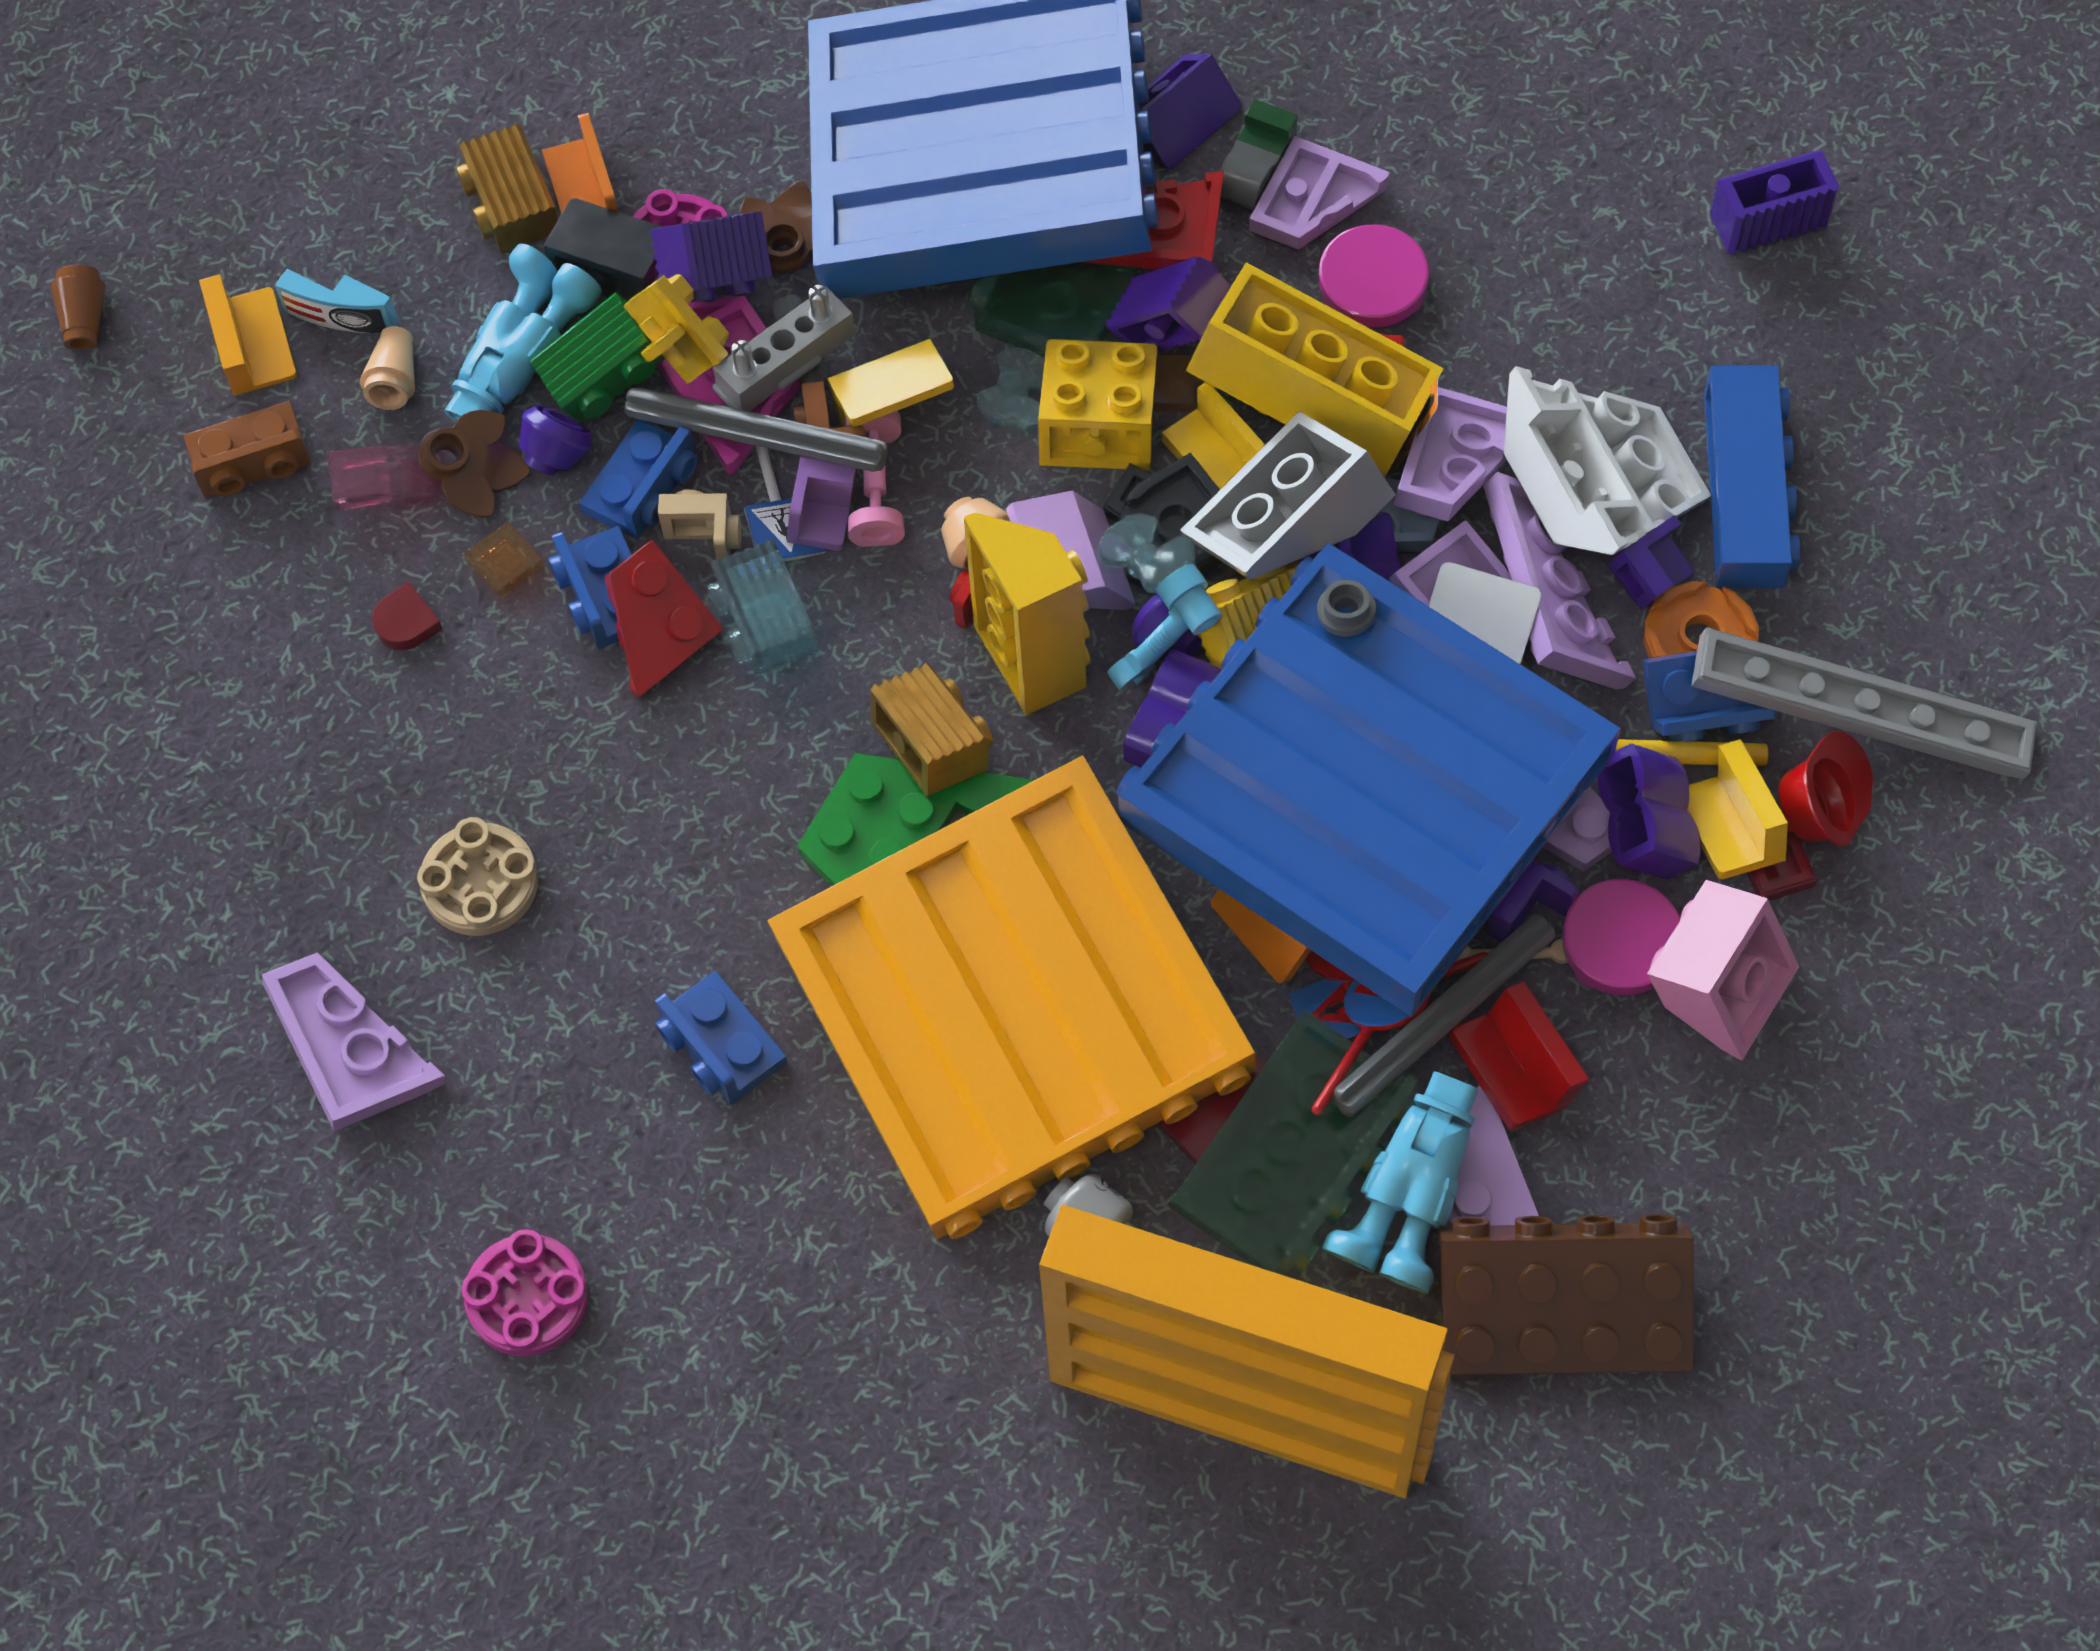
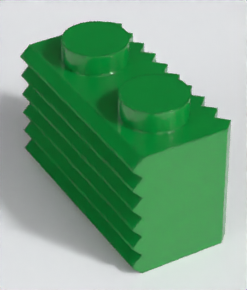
M616 292L530 360L535 371L545 383L546 388L551 392V396L556 400L557 405L580 423L603 415L611 407L615 396L621 395L623 390L630 388L631 385L647 380L654 373L657 363L665 360L661 354L651 362H647L641 355V352L651 341L623 307L627 301Z

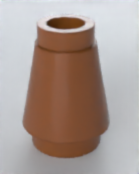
M87 265L61 267L55 272V280L50 284V289L61 333L64 338V346L71 350L95 348L97 346L106 284L100 279V272L94 267Z

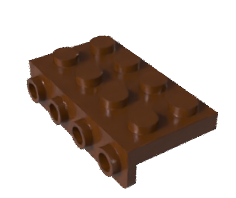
M1647 1214L1640 1216L1639 1223H1615V1219L1610 1216L1584 1215L1577 1218V1224H1552V1219L1548 1217L1522 1216L1515 1219V1225H1490V1220L1486 1218L1460 1217L1453 1220V1226L1439 1228V1243L1441 1246V1326L1448 1328L1443 1351L1455 1354L1450 1370L1451 1375L1693 1371L1694 1237L1686 1224L1677 1223V1217L1668 1214Z

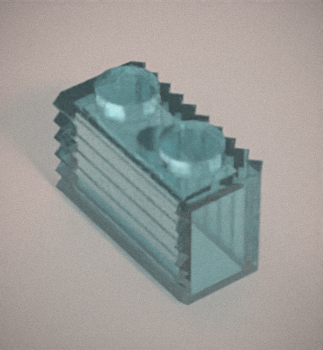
M768 539L764 544L758 543L754 548L747 547L743 552L736 551L732 556L726 555L722 560L715 559L711 563L715 583L706 586L707 592L718 618L727 614L734 629L726 632L738 664L748 661L756 678L819 654L815 630L775 540Z

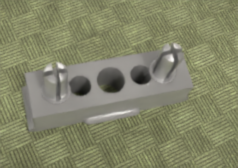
M815 285L814 290L810 288L808 293L809 299L749 342L739 340L737 345L734 343L731 349L732 354L713 367L716 383L712 386V390L729 407L750 412L778 390L787 388L821 362V359L858 332L859 327L853 322L852 312L827 286Z

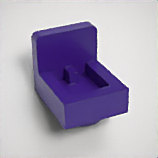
M1532 861L1490 915L1486 934L1502 942L1522 924L1537 901L1566 917L1569 908L1577 898L1579 889L1576 885L1572 884L1570 877L1561 869L1550 864L1540 865Z

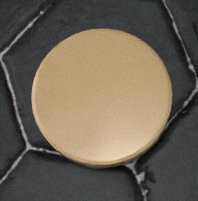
M469 817L461 820L455 829L444 834L432 845L418 871L417 880L429 912L441 925L463 935L482 936L508 928L527 912L537 892L538 870L529 846L519 835L506 827L486 823L477 817Z

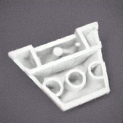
M1515 366L1510 372L1503 453L1554 544L1613 555L1638 541L1642 536L1673 515L1679 518L1705 503L1711 497L1709 490L1660 407L1605 391L1598 398L1577 392L1572 382L1560 378L1554 385L1532 380L1531 370Z

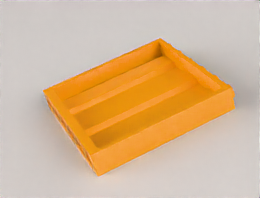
M1083 755L767 920L779 947L936 1240L947 1234L951 1239H957L971 1233L982 1224L983 1220L981 1217L1001 1206L1005 1210H1011L1027 1203L1036 1195L1037 1191L1035 1188L1056 1177L1058 1181H1062L1065 1177L1069 1179L1076 1177L1090 1166L1089 1159L1108 1149H1111L1113 1153H1117L1132 1147L1144 1137L1143 1131L1159 1123L1163 1119L1166 1124H1172L1186 1118L1197 1109L1198 1105L1196 1102L1215 1092H1218L1220 1096L1235 1092L1247 1084L1251 1079L1250 1073L1257 1070L1255 1052Z
M1061 1204L1039 1263L1050 1382L1405 1499L1411 1481L1424 1484L1434 1452L1433 1447L1438 1434L1437 1429L1446 1397L1445 1392L1455 1354L1443 1351L1448 1328Z

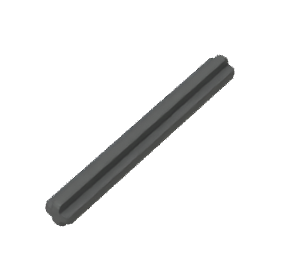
M641 387L629 389L626 395L624 411L631 418L675 428L682 426L697 433L871 472L883 470L886 463L888 446L884 441Z
M1539 914L1532 915L1335 1088L1331 1099L1332 1102L1348 1117L1358 1113L1555 938L1554 928L1543 916Z

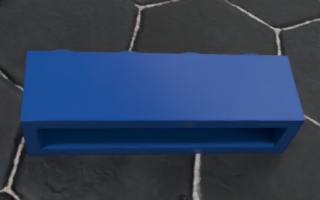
M1710 365L1704 390L1715 586L1716 588L1784 589L1790 569H1798L1800 562L1799 535H1790L1789 519H1794L1796 515L1795 485H1786L1785 471L1792 468L1793 440L1792 436H1783L1782 421H1788L1789 389L1788 387H1780L1778 365Z

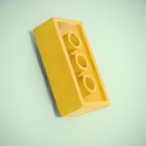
M1246 262L1208 323L1186 371L1202 379L1208 385L1228 393L1252 406L1258 412L1268 415L1285 425L1299 411L1365 449L1385 478L1431 393L1432 384L1437 377L1439 378L1444 368Z
M976 512L964 516L974 627L1025 716L1086 688V666L1091 664V659L1085 646V639L1090 637V632L1084 619V612L1089 610V605L1083 592L1082 584L1088 582V577L1077 553L1074 550L1065 552L1055 533Z

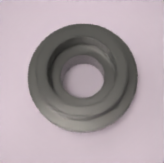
M1339 580L1328 586L1320 596L1317 603V617L1322 627L1328 632L1343 637L1355 636L1365 632L1373 624L1376 617V603L1372 594L1361 583L1354 580ZM1342 607H1351L1355 612L1340 613L1337 610Z

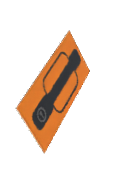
M1438 377L1432 384L1431 393L1396 456V469H1398L1410 451L1417 427L1419 437L1438 409Z

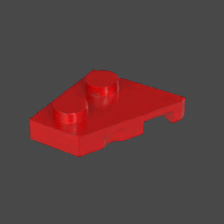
M653 540L647 542L605 576L610 604L614 606L617 623L615 626L620 647H624L631 678L628 681L630 692L636 698L641 697L723 630L719 622Z

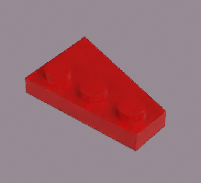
M1224 170L1205 173L1204 180L1178 185L1175 179L1156 182L1155 189L1147 190V194H1155L1159 214V227L1150 228L1152 251L1083 262L1147 269L1164 268L1193 257H1202L1213 263Z

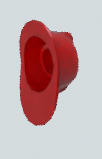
M1831 731L1820 740L1807 760L1789 770L1779 782V801L1781 812L1788 822L1787 832H1794L1804 842L1818 843L1831 841L1836 846L1845 847L1853 840L1856 831L1869 814L1872 802L1873 773L1864 749L1854 737L1844 731Z

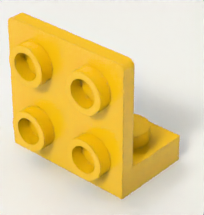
M1050 339L1047 341L1038 417L1040 466L1126 470L1129 463L1146 471H1150L1152 413L1157 365V346L1155 344Z

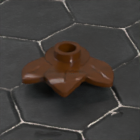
M802 180L795 182L781 192L771 205L760 199L745 197L739 214L762 211L771 270L777 273H788L802 267L807 262L810 254L813 253L812 193ZM781 245L792 247V249L784 252L775 251Z
M475 410L465 413L452 428H438L430 431L421 440L418 448V462L422 471L429 478L441 482L448 503L467 515L479 518H487L493 515V492H499L515 486L524 480L530 472L528 465L515 451L499 442L505 426V416L496 412ZM441 450H448L455 455L456 460L451 464H442L436 459L435 455Z

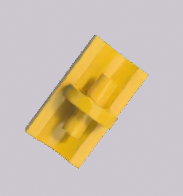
M676 274L669 279L664 275L632 297L623 307L651 341L641 352L647 362H651L662 354L674 370L689 384L703 372L719 364L728 355L723 345L729 337V332L717 318L707 316L701 320L688 304L694 299V289L682 275Z

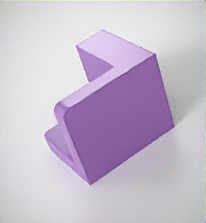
M800 456L789 512L788 543L834 551L842 550L853 496L856 468Z

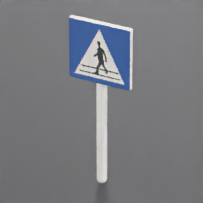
M756 446L770 502L744 506V511L759 566L825 553V549L787 542L792 498L781 500L768 449Z

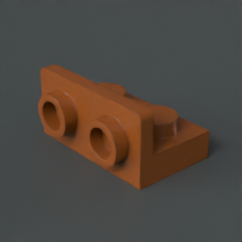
M290 400L183 435L192 461L191 467L204 498L212 495L230 496L241 491L246 484L267 477L273 479L286 478L294 474L299 467L311 463Z

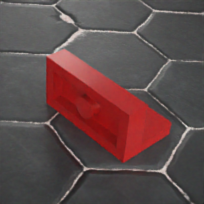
M1525 982L1506 988L1486 1015L1456 1025L1448 1034V1038L1510 1130H1516L1564 1110L1589 1081L1588 1076Z

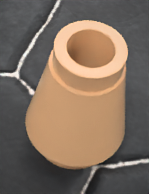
M390 326L382 330L380 338L360 377L364 398L368 403L384 410L399 409L407 403V400L415 392L413 336L402 327Z

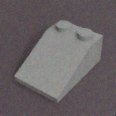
M1299 411L1180 531L1185 538L1251 580L1320 551L1327 543L1334 545L1355 536L1396 494L1365 449Z

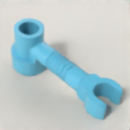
M1188 564L1177 569L1167 576L1156 588V592L1170 610L1168 612L1170 615L1138 648L1130 651L1108 670L1107 674L1119 691H1122L1132 680L1136 685L1145 681L1154 669L1155 662L1188 629L1191 630L1193 635H1198L1210 629L1222 618V613L1205 590L1208 583L1195 564Z

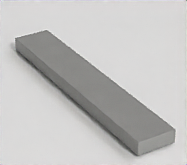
M1708 627L1700 635L1691 687L2000 775L2025 779L2031 773L2037 721Z

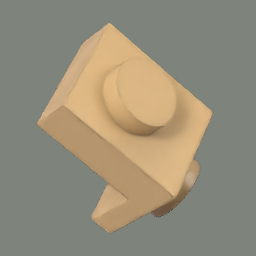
M682 490L676 494H659L658 516L664 539H713L718 568H730L731 549L741 548L742 532L740 515H731L727 493L704 494L697 490Z

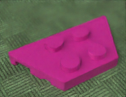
M745 296L724 297L712 302L697 301L688 304L701 320L707 316L717 318L729 332V337L723 345L724 349L728 352L725 358L732 354L731 349L734 343L737 345L739 340L749 342L767 329ZM666 359L657 363L658 369L675 395L729 407L712 390V386L716 383L713 367L687 384ZM799 379L787 388L778 390L750 412L778 418L800 389ZM702 434L729 476L737 472L756 447L751 444Z

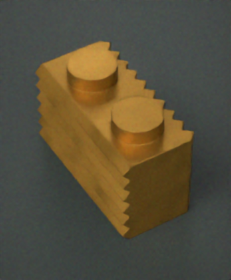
M514 123L511 128L504 127L501 131L494 130L490 135L483 134L481 138L474 137L470 142L463 141L460 144V149L465 164L456 166V171L466 197L477 195L481 206L473 208V212L483 239L494 236L500 253L515 249L518 244H529L549 237L559 219L556 207L521 124Z
M925 663L922 668L915 667L911 673L905 671L901 677L895 675L891 681L885 679L881 685L875 683L870 689V712L873 728H876L879 736L883 737L884 743H888L890 751H894L895 757L899 758L901 765L905 766L907 773L911 774L913 781H916L918 787L922 788L924 796H929L988 771L989 748L993 745V739L987 723L979 715L971 717L964 708L963 698L956 683L950 678L943 680L931 664Z

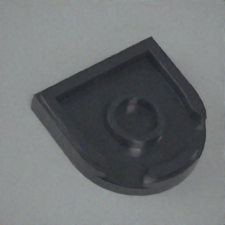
M1191 452L1139 483L1128 494L1120 516V539L1125 553L1139 569L1157 578L1165 579L1177 569L1188 564H1195L1203 575L1223 563L1185 538L1180 531L1220 491L1219 487Z

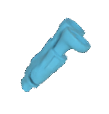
M518 244L509 256L510 269L519 282L516 296L513 302L505 300L500 303L497 302L488 314L484 324L480 326L476 336L477 341L463 363L458 380H455L451 386L455 395L445 408V414L456 422L463 414L475 410H486L502 414L504 411L502 404L507 405L517 395H521L533 379L536 371L530 360L561 336L559 331L567 322L576 315L587 312L597 303L602 290L595 279L581 268L568 263L563 264L559 271H557L552 262L540 251L526 244ZM550 301L542 316L537 314L542 306Z
M1433 1072L1425 1094L1417 1093L1413 1101L1416 1106L1412 1105L1402 1118L1386 1151H1381L1373 1162V1166L1361 1189V1192L1365 1194V1198L1371 1202L1363 1219L1352 1230L1331 1231L1326 1236L1322 1250L1370 1273H1375L1382 1254L1384 1241L1396 1212L1404 1211L1407 1215L1405 1224L1394 1248L1386 1255L1379 1275L1406 1288L1428 1294L1434 1282V1274L1425 1262L1426 1243L1431 1227L1438 1229L1439 1226L1445 1227L1455 1198H1457L1459 1186L1457 1177L1469 1141V1128L1473 1126L1476 1120L1469 1113L1479 1089L1445 1074Z

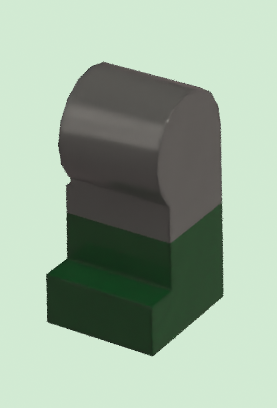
M1252 99L1245 114V124L1220 170H1224L1221 199L1254 211L1293 137H1297V114L1257 99Z

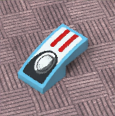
M286 269L275 284L286 313L319 326L356 333H381L386 327L399 325L389 296L347 275L342 277L333 291L289 269Z

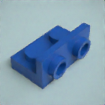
M637 419L579 502L581 512L612 528L619 526L622 533L639 540L648 525L655 527L660 523L658 516L659 494H670L678 482L685 484L695 471L698 455L696 454L692 431L680 426L676 433L672 435L643 420Z
M619 526L570 545L567 544L563 532L552 535L557 555L548 558V562L560 590L571 587L576 601L569 603L568 607L579 634L584 635L591 632L598 650L619 642L615 626L617 623L614 606L610 604L605 576L632 555Z
M1697 651L1643 659L1651 727L1663 736L1669 735V741L1699 740L1704 738V730L1725 726L1727 733L1752 732L1761 729L1762 720L1777 718L1775 710L1691 687Z
M716 970L674 1001H671L665 993L654 1000L660 1020L655 1023L658 1033L673 1052L676 1053L682 1048L687 1051L696 1062L690 1067L692 1074L710 1096L719 1091L727 1102L732 1105L788 1064L787 1057Z

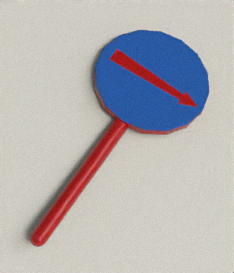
M1354 980L1343 999L1345 1013L1354 1025L1362 1029L1311 1108L1313 1114L1320 1115L1323 1113L1334 1095L1335 1088L1344 1080L1373 1032L1400 1027L1416 1018L1427 1006L1431 993L1415 1014L1410 1017L1358 981Z

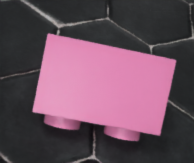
M1705 880L1694 900L1689 901L1684 907L1680 922L1665 946L1655 953L1651 962V968L1647 974L1667 1010L1721 1050L1739 1060H1743L1797 972L1799 965L1768 898Z

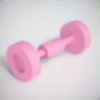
M895 411L862 424L865 437L884 441L885 443H892L897 440L901 435L900 413ZM845 416V427L851 426ZM886 465L880 471L871 472L863 470L864 495L870 498V507L858 509L850 514L848 517V537L851 542L861 547L895 545L905 536L904 516L896 509L881 506V497L886 495Z

